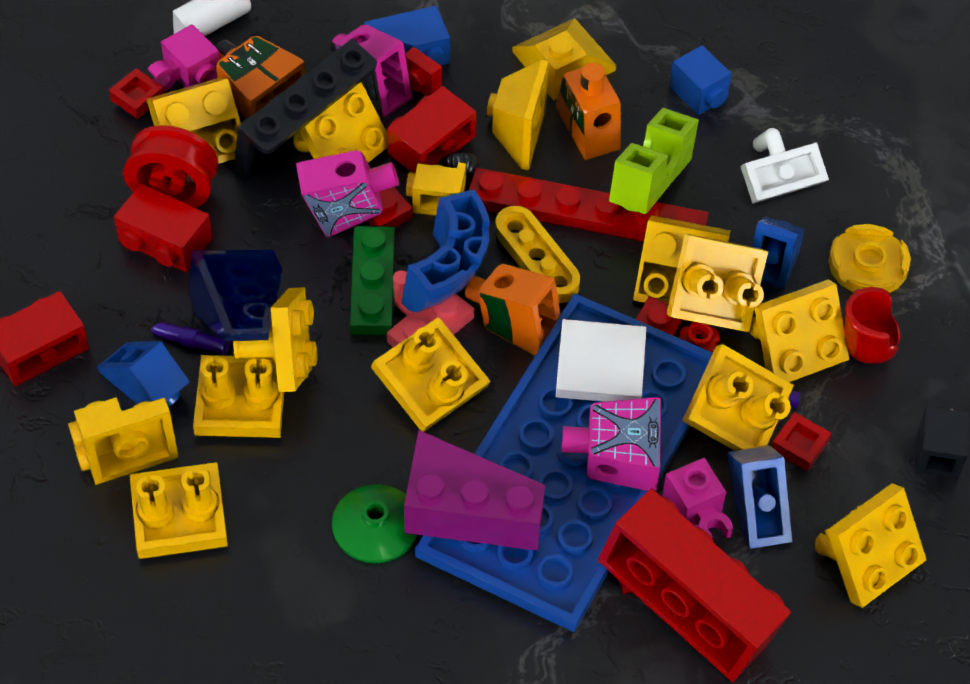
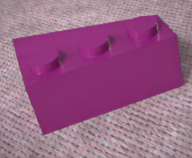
M418 430L404 504L405 533L538 551L545 485Z

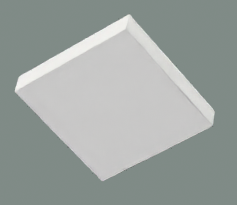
M563 319L555 397L602 402L642 399L646 327Z

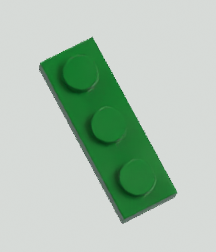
M354 226L350 315L351 335H387V332L392 329L394 227Z

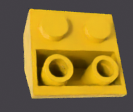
M227 78L213 79L146 99L154 126H174L198 135L214 149L218 157V164L235 159L237 129L241 122Z
M651 215L647 223L633 301L645 303L648 297L651 296L669 304L685 233L729 242L731 230Z

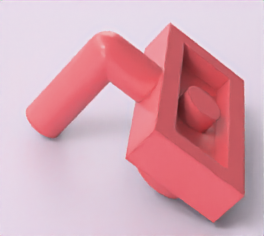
M400 270L394 273V305L406 317L387 332V342L392 347H395L414 334L419 328L426 326L437 317L443 321L453 335L474 319L475 308L457 294L430 309L418 313L409 311L402 304L407 272Z

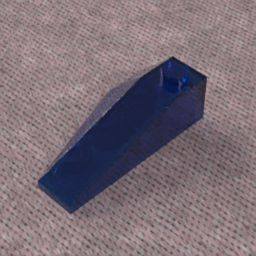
M274 250L192 251L189 283L190 300L196 315L224 341L269 340L272 326L271 307L277 301L283 270Z

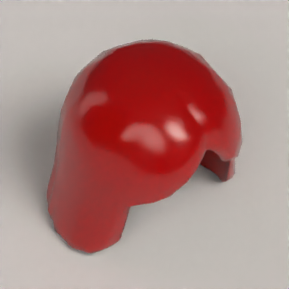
M871 286L857 289L849 296L846 302L843 325L848 353L857 361L865 364L887 362L896 355L899 349L897 345L901 337L900 327L891 314V296L883 288Z

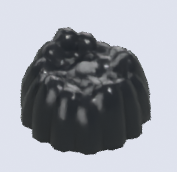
M470 153L450 154L440 160L442 166L457 168L458 162L466 163L467 178H471L478 167V157Z

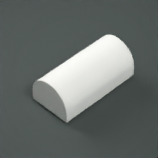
M191 0L173 10L174 34L193 24L204 36H207L250 12L251 2L250 0Z

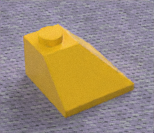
M575 18L512 47L513 54L524 67L539 60L549 61L547 94L553 101L558 99L562 76L565 73L580 69L588 63L601 65L605 70V75L615 72L617 65Z
M539 60L502 78L498 93H491L488 101L487 116L493 117L492 133L518 166L524 170H529L546 113L549 61Z

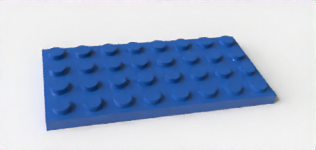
M576 293L573 294L474 453L477 456L545 485L538 551L423 536L415 548L416 558L574 633L609 573L597 560L615 523L648 491L590 479L586 475L587 454L561 452L563 426L588 427L590 405L602 402L555 397L562 320L646 327L642 399L661 398L660 472L658 483L690 428V425L683 422L682 419L713 354L708 350Z

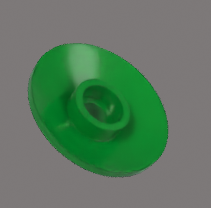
M381 484L366 485L349 492L340 500L332 517V531L338 546L350 557L365 563H385L404 555L413 546L418 537L416 534L405 533L404 504L406 494L397 488ZM374 513L383 515L379 519H371L370 517H368L370 514Z

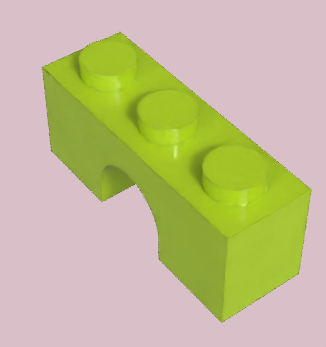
M662 108L647 124L643 146L631 143L616 159L609 202L623 206L626 210L647 214L691 161L699 119Z

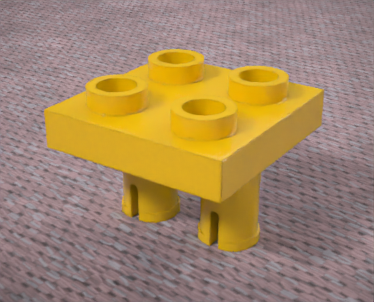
M362 82L293 137L295 148L300 152H310L314 159L358 150L363 153L367 163H369L388 148L387 132Z
M685 233L666 314L673 318L749 332L754 307L760 305L764 298V292L760 284L768 251Z
M825 280L754 307L756 316L752 318L749 332L754 338L761 341L766 369L786 381L791 382L849 360L836 283Z
M305 287L288 288L271 307L272 322L246 323L243 333H236L234 336L233 348L236 359L273 358L274 362H276L278 392H296L304 379L308 377L312 366L317 364L316 342L310 341L309 325L313 324L314 309L312 301L306 300Z
M439 317L426 326L419 328L410 337L374 360L371 365L375 374L422 432L431 428L486 389L491 382Z
M721 344L715 347L682 421L734 451L767 446L778 420L787 417L790 412L791 406L788 398L794 385Z
M201 355L193 422L194 435L281 438L284 392H278L276 362H274L273 358L236 359L235 356Z
M217 462L130 474L136 547L139 559L228 546Z
M893 483L864 504L858 506L857 509L852 510L850 514L832 527L824 530L825 534L820 533L815 541V549L818 554L837 561L850 602L861 608L927 560L905 489Z

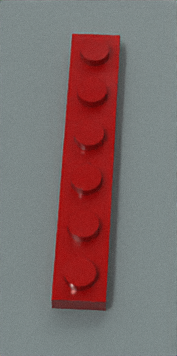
M483 168L475 169L469 190H475L486 210L499 213L502 209L509 206H521L530 210L537 220L541 222L638 241H644L647 223L651 215L706 226L709 214L706 211L656 202L647 214L626 210L623 206L609 202L610 193Z

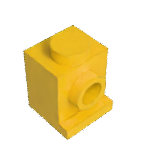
M458 162L457 168L417 163L416 173L409 172L406 184V196L412 197L413 213L436 216L440 197L465 192L466 163Z

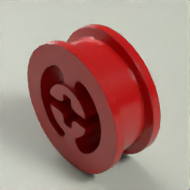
M166 125L151 126L135 135L131 145V156L126 160L123 169V177L132 192L141 183L197 208L204 204L210 195L211 180L218 169V157L214 149L204 139L188 130Z

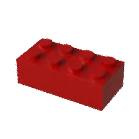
M652 488L615 523L597 560L732 683L768 646L791 614V611L784 606L783 600L777 593L770 589H765L749 575L743 563L735 558H730L714 544L712 537L704 529L695 527L680 514L679 509L670 499L661 497Z

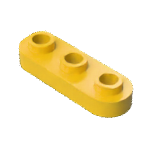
M509 206L502 209L496 216L495 221L497 239L521 269L554 278L556 285L563 286L556 287L559 303L569 302L573 294H578L580 274L577 268L530 210L521 206ZM512 230H518V231H520V232H519V233H512V232H510V231H512ZM538 257V258H541L542 260L536 261V260H533L532 258Z

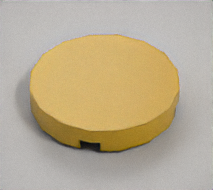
M873 224L853 225L847 228L845 233L833 240L828 259L831 274L841 286L851 292L871 286L883 288L889 293L893 292L907 278L911 261L908 246L902 239L899 242L897 238L893 237L894 232L885 227Z

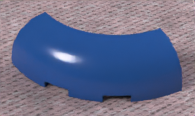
M475 190L439 198L433 237L436 239L440 249L428 258L408 265L402 304L409 311L418 313L441 304L460 292L476 275L488 249L490 220L487 210Z

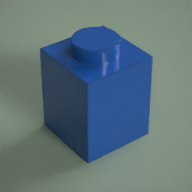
M702 45L673 61L669 87L697 115H700L710 108L721 106L726 101L729 95L732 73Z

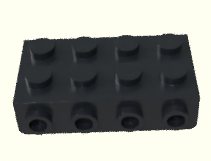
M352 38L339 49L331 52L325 60L312 70L304 73L289 88L272 98L258 112L246 118L237 129L233 173L245 182L293 144V137L297 132L376 70V59Z

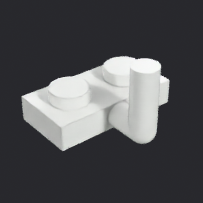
M769 128L753 140V148L756 151L763 152L768 149L770 156L740 166L752 204L818 185L829 180L817 142L786 151L780 132L775 128Z

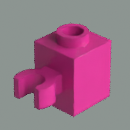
M191 24L162 40L163 60L156 61L148 67V71L155 77L153 80L164 87V92L170 89L176 80L186 88L217 79L216 65L220 60L219 50Z
M702 458L666 473L662 497L670 499L677 506L680 514L695 527L704 529L711 537L712 534L708 529L718 528L726 539L730 538L733 525L730 518L722 513L726 491L706 459Z

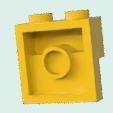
M117 397L106 401H95L84 408L75 410L76 421L68 423L80 468L82 471L90 469L95 485L179 458L170 410L165 397L152 402L144 401L138 403L133 408L124 411L121 410Z

